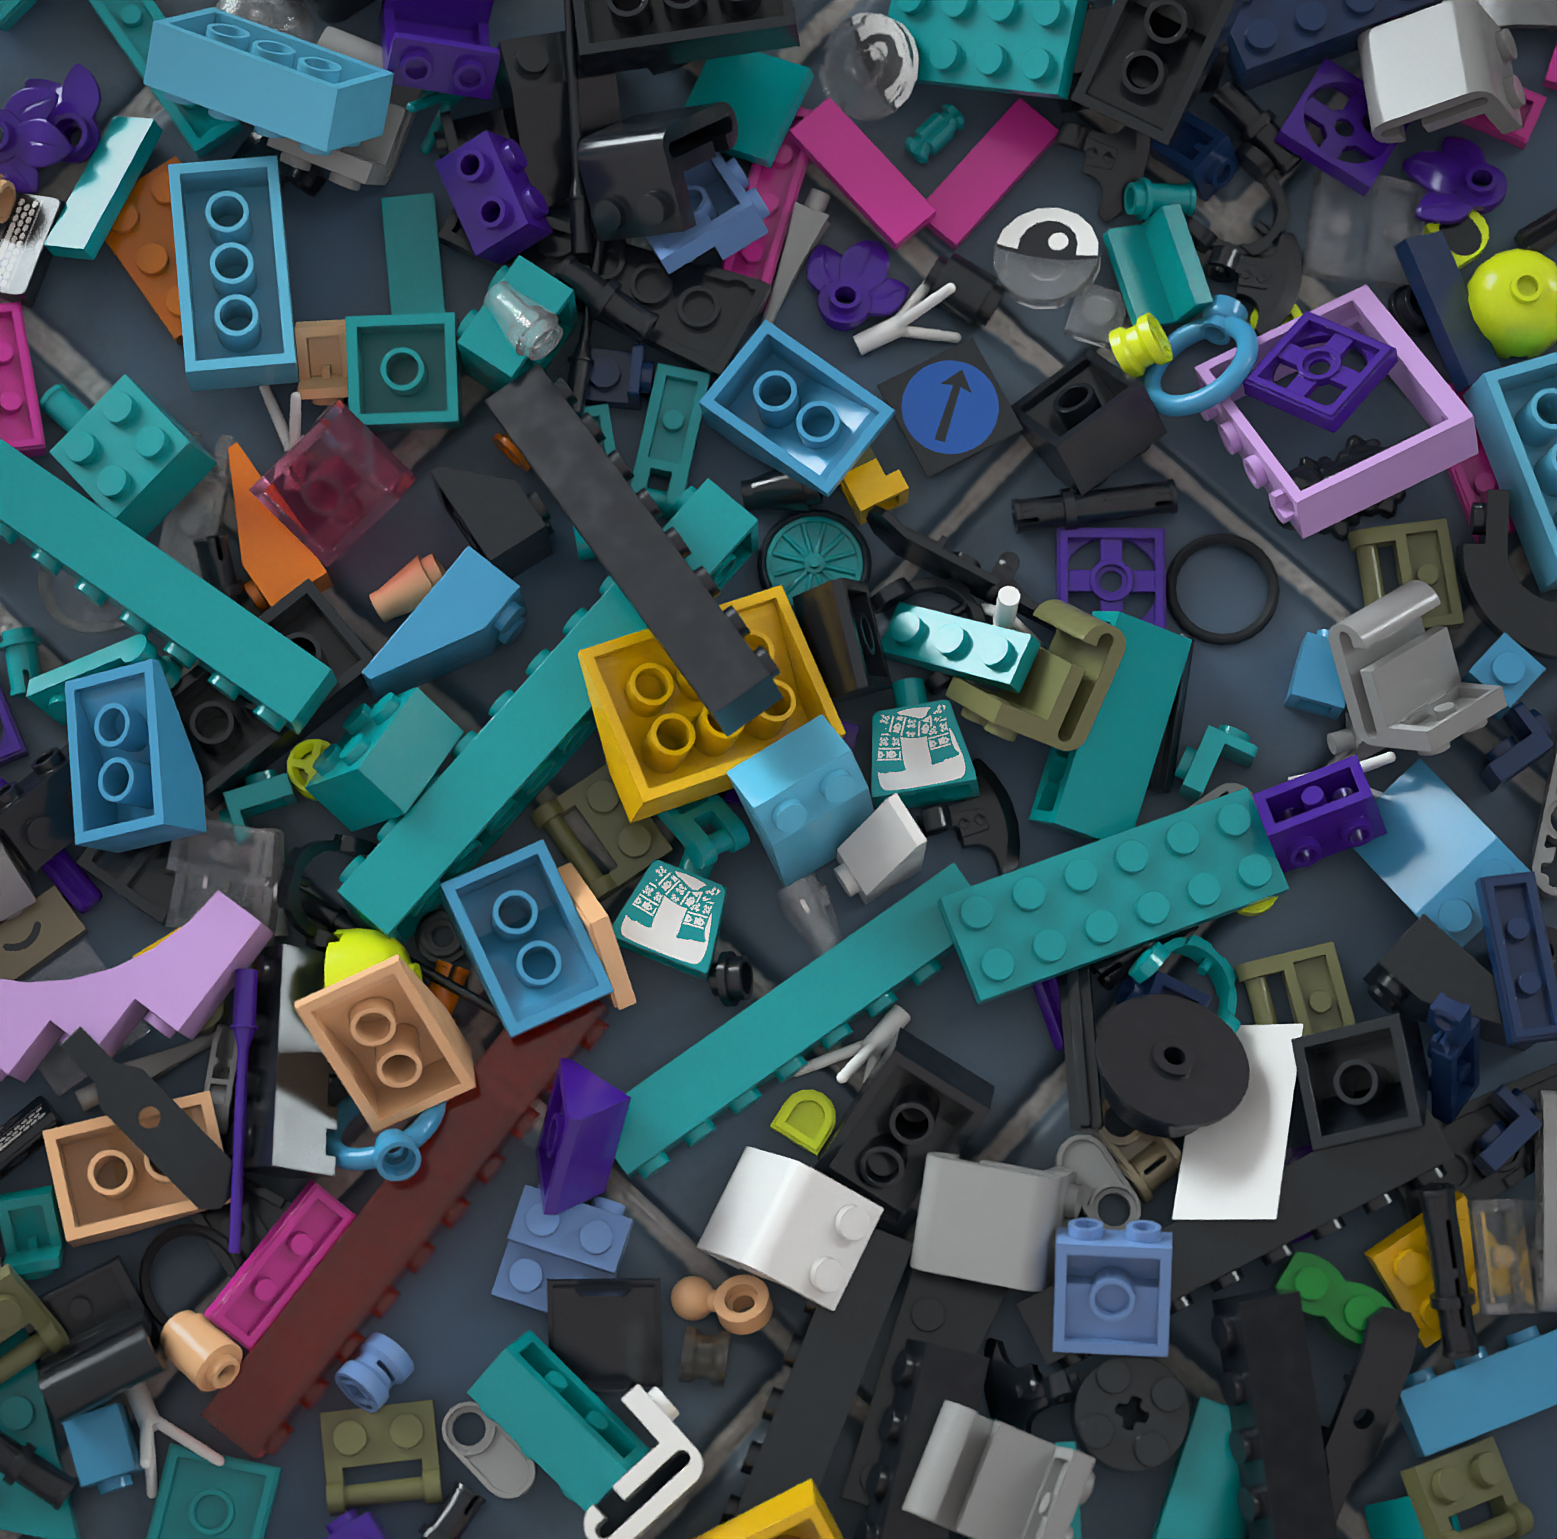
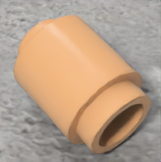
M191 1310L181 1311L174 1315L163 1327L160 1334V1343L164 1347L166 1358L201 1391L209 1392L221 1389L235 1380L240 1371L243 1356L242 1350L226 1333L202 1313H195Z

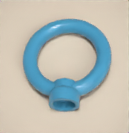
M1221 294L1212 296L1214 302L1203 310L1202 318L1181 326L1167 336L1172 349L1173 359L1183 350L1203 339H1207L1217 345H1226L1232 338L1236 341L1237 351L1229 367L1216 380L1197 391L1183 395H1170L1162 390L1161 380L1171 362L1165 365L1153 364L1147 367L1144 375L1140 377V382L1143 383L1157 413L1171 417H1182L1203 412L1224 401L1243 384V381L1253 370L1256 363L1259 342L1255 330L1246 322L1248 312L1238 300Z
M349 1094L335 1106L338 1108L337 1130L333 1133L326 1132L325 1155L335 1156V1166L342 1169L362 1171L377 1168L379 1174L387 1180L402 1181L408 1179L417 1172L421 1164V1153L418 1148L434 1134L443 1120L446 1101L422 1111L406 1130H385L377 1137L374 1146L353 1148L343 1144L342 1136L350 1122L361 1112ZM395 1147H401L397 1152L387 1153Z

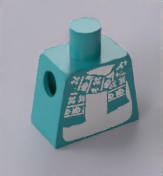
M905 678L892 684L895 708L878 711L873 714L871 791L876 809L887 798L896 793L907 809L980 796L976 772L950 701L938 700L928 702L924 680L921 678Z
M686 848L678 867L654 859L612 925L618 946L708 982L727 901V887L709 880L715 863L701 870L698 869L691 862Z

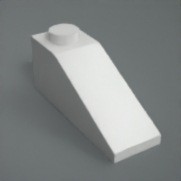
M897 793L887 798L837 849L836 860L840 865L834 868L833 871L849 897L858 893L865 905L922 869L927 840Z

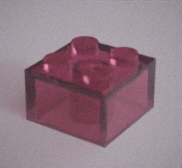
M338 400L269 466L249 491L328 568L401 499L417 477Z

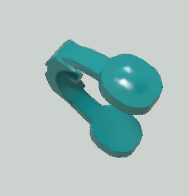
M1194 934L1188 938L1178 937L1164 945L1160 942L1154 943L1135 960L1128 973L1138 984H1141L1159 969L1171 953L1181 954L1193 959L1199 964L1197 972L1202 976L1208 974L1215 987L1217 998H1219L1217 1015L1236 1034L1241 1025V1022L1235 1017L1237 992L1234 983L1237 976L1227 959L1223 958L1212 947L1211 943Z

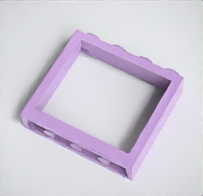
M1367 284L1310 312L1396 348L1398 362L1389 371L1388 375L1431 428L1300 491L1235 405L1234 401L1246 396L1243 384L1221 403L1200 412L1206 421L1213 419L1216 422L1220 438L1227 451L1231 455L1238 452L1243 458L1245 471L1254 487L1257 489L1264 487L1269 493L1270 504L1277 518L1283 524L1290 521L1302 539L1479 453L1473 414ZM1301 316L1257 337L1259 350L1254 368ZM1326 343L1312 344L1303 348L1309 350L1315 347H1323ZM1237 347L1194 367L1199 389L1216 380L1229 367L1235 357ZM1280 364L1275 372L1274 382L1297 370Z

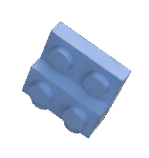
M715 152L716 157L683 172L696 226L682 232L644 236L668 274L690 263L713 247L722 260L769 233L763 219L771 214L755 187L745 192L744 189L750 186V183L735 158L725 162L719 152Z
M540 1183L538 1188L525 1185L507 1237L509 1241L491 1295L548 1314L547 1279L616 1278L634 1225L633 1219L623 1216L626 1206L595 1196L591 1206L580 1203L555 1216L543 1214Z
M1076 1218L1069 1221L1068 1228L1057 1227L1053 1352L1168 1357L1172 1232H1161V1226L1158 1223L1146 1220L1129 1222L1126 1225V1230L1103 1229V1223L1092 1218Z

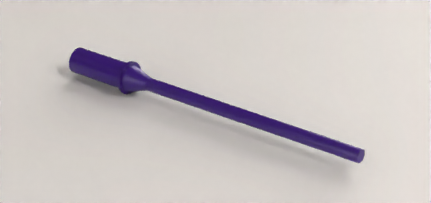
M255 969L235 970L233 1025H230V1029L234 1032L237 1045L229 1254H240L248 1059L249 1047L254 1032L258 1030V1026H256L258 970Z

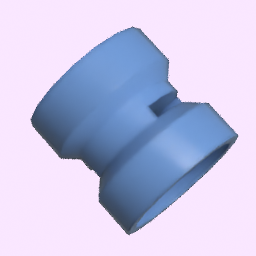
M375 1332L361 1345L359 1357L356 1360L346 1361L336 1372L334 1378L340 1390L356 1406L367 1412L377 1413L388 1401L389 1390L393 1385L403 1384L415 1368L411 1358L400 1345L386 1335Z

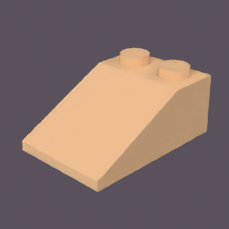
M399 955L294 1002L295 1010L374 1133L476 1087L472 1051L447 1008Z
M210 1090L172 1099L224 1152ZM154 1107L143 1109L139 1116L140 1124L147 1129L156 1127L161 1119L159 1110ZM107 1115L42 1131L66 1242L73 1248L131 1234L209 1210L198 1209ZM231 1198L225 1204L231 1203Z

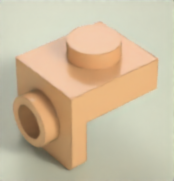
M345 319L296 322L294 329L299 370L297 391L301 394V400L311 399L313 404L320 406L335 405L343 402L344 398L348 397Z

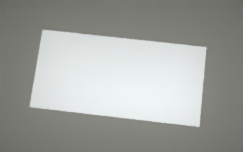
M1303 1024L1240 1025L1236 1035L1244 1047L1250 1069L1246 1094L1240 1105L1228 1117L1215 1124L1200 1127L1194 1132L1185 1135L1172 1220L1276 1219L1297 1073L1291 1039L1302 1037Z

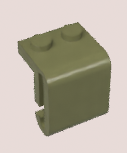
M1051 599L1040 604L1034 611L1033 616L1058 629L1049 649L1040 646L1020 693L1001 688L999 693L953 676L945 696L963 706L960 716L985 726L984 730L996 736L1015 742L1019 733L1057 749L1072 751L1079 748L1086 741L1125 653L1126 640L1118 628L1062 600Z

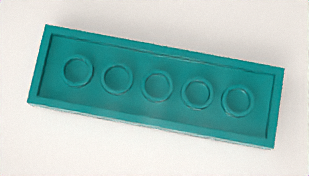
M1248 787L942 896L938 900V905L977 1004L980 1005L1283 895L1289 890V886Z

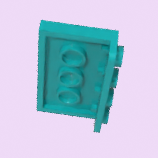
M891 0L888 17L902 23L914 37L919 55L918 75L915 83L1068 100L1089 0Z

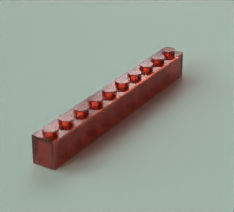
M595 1000L513 1038L509 1037L504 1028L474 1067L476 1087L446 1102V1110L441 1124L434 1134L418 1148L421 1153V1164L417 1172L410 1178L402 1181L386 1179L242 1361L239 1374L235 1380L228 1386L220 1389L200 1416L253 1458L262 1459L266 1452L275 1456L284 1447L295 1431L289 1425L302 1406L310 1411L323 1397L330 1386V1383L324 1378L339 1360L344 1364L346 1361H350L359 1351L361 1345L366 1340L360 1334L362 1329L373 1315L381 1320L391 1310L401 1295V1292L395 1287L410 1270L416 1275L427 1264L436 1251V1247L431 1244V1241L444 1225L451 1230L462 1219L471 1206V1202L466 1199V1196L477 1182L481 1181L487 1185L498 1173L506 1161V1158L500 1153L513 1136L521 1141L534 1127L541 1116L535 1108L548 1092L551 1093L560 1058L574 1060L582 1048L591 1052L602 1040L610 1025L604 1022L609 1015L606 1005L599 1000Z

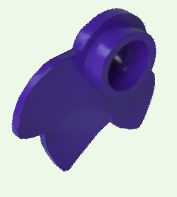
M76 63L68 72L63 85L46 79H27L25 81V88H47L59 94L57 107L48 121L61 130L70 143L73 133L79 129L82 131L81 140L77 146L73 147V153L62 161L70 164H81L88 161L101 140L100 128L95 118L102 98L99 85L93 74L85 66Z
M32 87L17 91L12 95L5 107L0 109V126L4 132L3 140L0 143V173L4 176L5 180L12 182L15 190L20 193L37 194L40 188L39 168L55 165L74 151L73 145L63 132L52 122L48 121L57 107L59 94L47 88Z
M1446 136L1442 143L1441 152L1436 150L1420 151L1410 156L1402 164V170L1427 191L1415 212V218L1424 222L1455 224L1463 221L1473 210L1479 214L1489 213L1503 202L1507 193L1508 184L1503 172L1494 165L1488 164L1483 151L1476 144L1464 138ZM1475 184H1484V185H1486V186H1485V187H1479V186H1476Z
M876 240L860 241L850 246L844 255L826 245L819 244L813 249L808 259L806 268L807 282L819 294L817 302L819 314L825 323L835 330H853L863 323L868 316H889L895 313L906 301L910 289L903 282L887 278L889 254L885 246ZM838 300H847L852 303L842 304Z

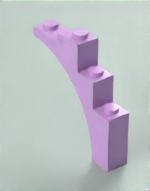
M218 890L187 924L153 949L112 969L70 980L21 982L0 979V1081L2 1082L9 1075L25 1083L56 1042L59 1040L63 1043L80 1026L111 1058L142 1018L170 1039L178 1031L193 1040L235 986V970L248 969L275 932Z

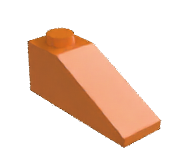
M238 442L228 447L241 561L250 581L244 584V589L261 613L267 608H271L308 578L321 593L332 587L333 584L327 571Z

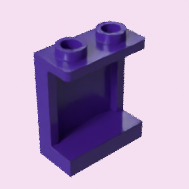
M382 0L379 13L383 69L394 73L392 85L491 100L500 62L499 49L490 45L488 27L494 0Z

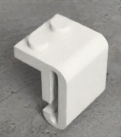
M746 1146L696 1248L732 1267L742 1268L751 1274L779 1283L819 1306L835 1311L884 1208L798 1161Z
M637 1384L621 1400L659 1441V1444L612 1487L625 1501L629 1502L680 1454H689L690 1463L607 1539H639L700 1483L705 1472V1464L701 1454L672 1422L680 1415L679 1411L656 1386L646 1393ZM592 1505L585 1515L584 1530L588 1539H603L600 1529L609 1519L595 1505Z

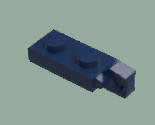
M1441 992L1430 1006L1426 1020L1427 1025L1435 1032L1427 1050V1057L1431 1059L1428 1091L1432 1093L1433 1117L1447 1124H1452L1480 1085V1019L1471 1016L1470 1005L1467 1003L1463 1005L1446 997V994Z

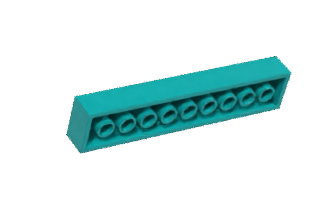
M709 478L698 490L694 486H690L682 493L671 510L675 515L662 529L665 532L672 526L675 528L692 553L685 558V561L693 571L703 566L720 591L759 549L758 519ZM610 575L599 588V593L602 594V597L589 611L582 607L568 620L562 630L566 637L552 652L545 648L532 660L525 671L529 678L515 693L508 689L495 701L488 712L492 719L478 734L473 730L468 732L459 741L451 753L455 760L441 776L437 772L434 773L416 798L418 801L404 817L400 815L391 818L386 822L377 835L380 843L366 859L362 855L357 856L342 872L339 881L343 885L337 892L347 908L370 929L382 932L389 939L396 938L404 946L415 934L420 920L442 904L439 899L440 884L471 871L598 729L578 658L579 650L648 628Z

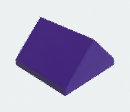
M560 1058L536 1148L543 1214L553 1216L606 1191L631 1097L574 1060Z

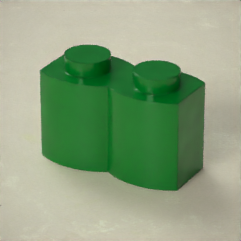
M1295 1252L1287 1257L1269 1288L1300 1291L1304 1319L1317 1320L1320 1327L1333 1340L1354 1349H1360L1367 1317L1381 1306L1393 1308L1390 1302L1375 1289L1361 1283L1345 1281L1340 1272L1328 1261L1306 1252Z

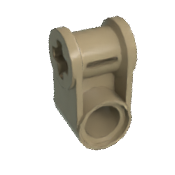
M1107 1099L1102 1102L1103 1119L1105 1112L1111 1108ZM1105 1125L1101 1130L1092 1133L1095 1138L1105 1145L1137 1196L1146 1204L1153 1199L1152 1192L1177 1172H1180L1182 1152L1170 1138L1147 1135L1132 1127L1127 1136L1117 1137L1110 1134ZM1160 1158L1162 1162L1145 1175L1144 1170Z

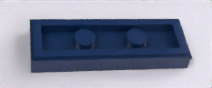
M1438 231L1405 238L1395 245V252L1456 392L1467 391L1483 373L1502 368L1491 342L1484 336L1473 319L1468 303V289L1443 232Z
M1535 872L1480 877L1475 882L1507 1046L1557 1041V979Z

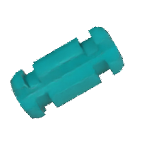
M943 104L941 106L943 109L941 114L935 112L915 130V138L908 137L906 139L905 150L919 164L927 163L928 154L935 155L955 137L953 134L955 129L961 131L964 128L965 118L952 104Z

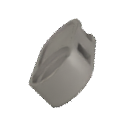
M218 1024L215 1029L204 1092L209 1090L211 1092L220 1135L227 1134L228 1128L234 1122L235 1117L234 1081L237 1072V1045L233 1030L226 1024Z
M1078 1134L1068 1138L1060 1146L1056 1154L1055 1166L1078 1170L1076 1185L1083 1187L1080 1209L1083 1216L1101 1221L1103 1229L1126 1230L1127 1223L1137 1221L1141 1216V1203L1136 1192L1099 1139L1086 1134ZM1118 1195L1127 1202L1129 1217L1124 1224L1109 1226L1100 1219L1098 1204L1103 1197Z
M470 1401L459 1403L448 1411L442 1424L444 1441L449 1449L490 1492L497 1497L514 1499L530 1491L537 1476L536 1462L531 1461L523 1454L518 1443L497 1422L490 1420L483 1414L478 1403ZM464 1413H476L485 1422V1435L476 1445H462L454 1436V1424L458 1417Z

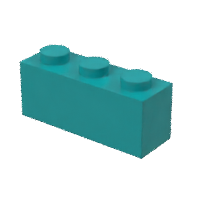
M528 1330L506 1347L467 1391L480 1405L483 1414L490 1420L497 1422L518 1443L523 1454L531 1461L536 1462L560 1486L563 1494L572 1502L577 1503L586 1513L592 1505L597 1506L615 1490L612 1486L650 1451L531 1330Z

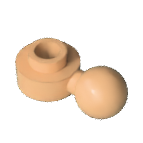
M753 1275L731 1277L724 1281L717 1290H714L711 1284L702 1277L687 1276L674 1285L670 1297L672 1308L679 1317L688 1321H698L708 1316L710 1312H715L723 1328L739 1335L751 1334L760 1330L768 1323L773 1313V1302L766 1284ZM744 1308H751L748 1311L739 1313Z

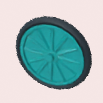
M819 509L797 511L776 523L764 537L757 560L758 576L763 590L782 585L793 611H795L793 596L830 580L842 577L867 582L868 585L872 567L870 549L857 527L839 514Z

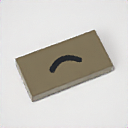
M55 885L38 896L36 902L24 908L20 915L0 923V979L21 981L89 932Z

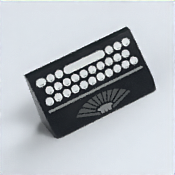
M18 194L0 239V298L11 302H21V305L29 308L33 307L53 256L44 246V243L66 205L63 200L53 197Z
M43 1096L36 1097L0 1127V1181L45 1145L42 1131L66 1125Z

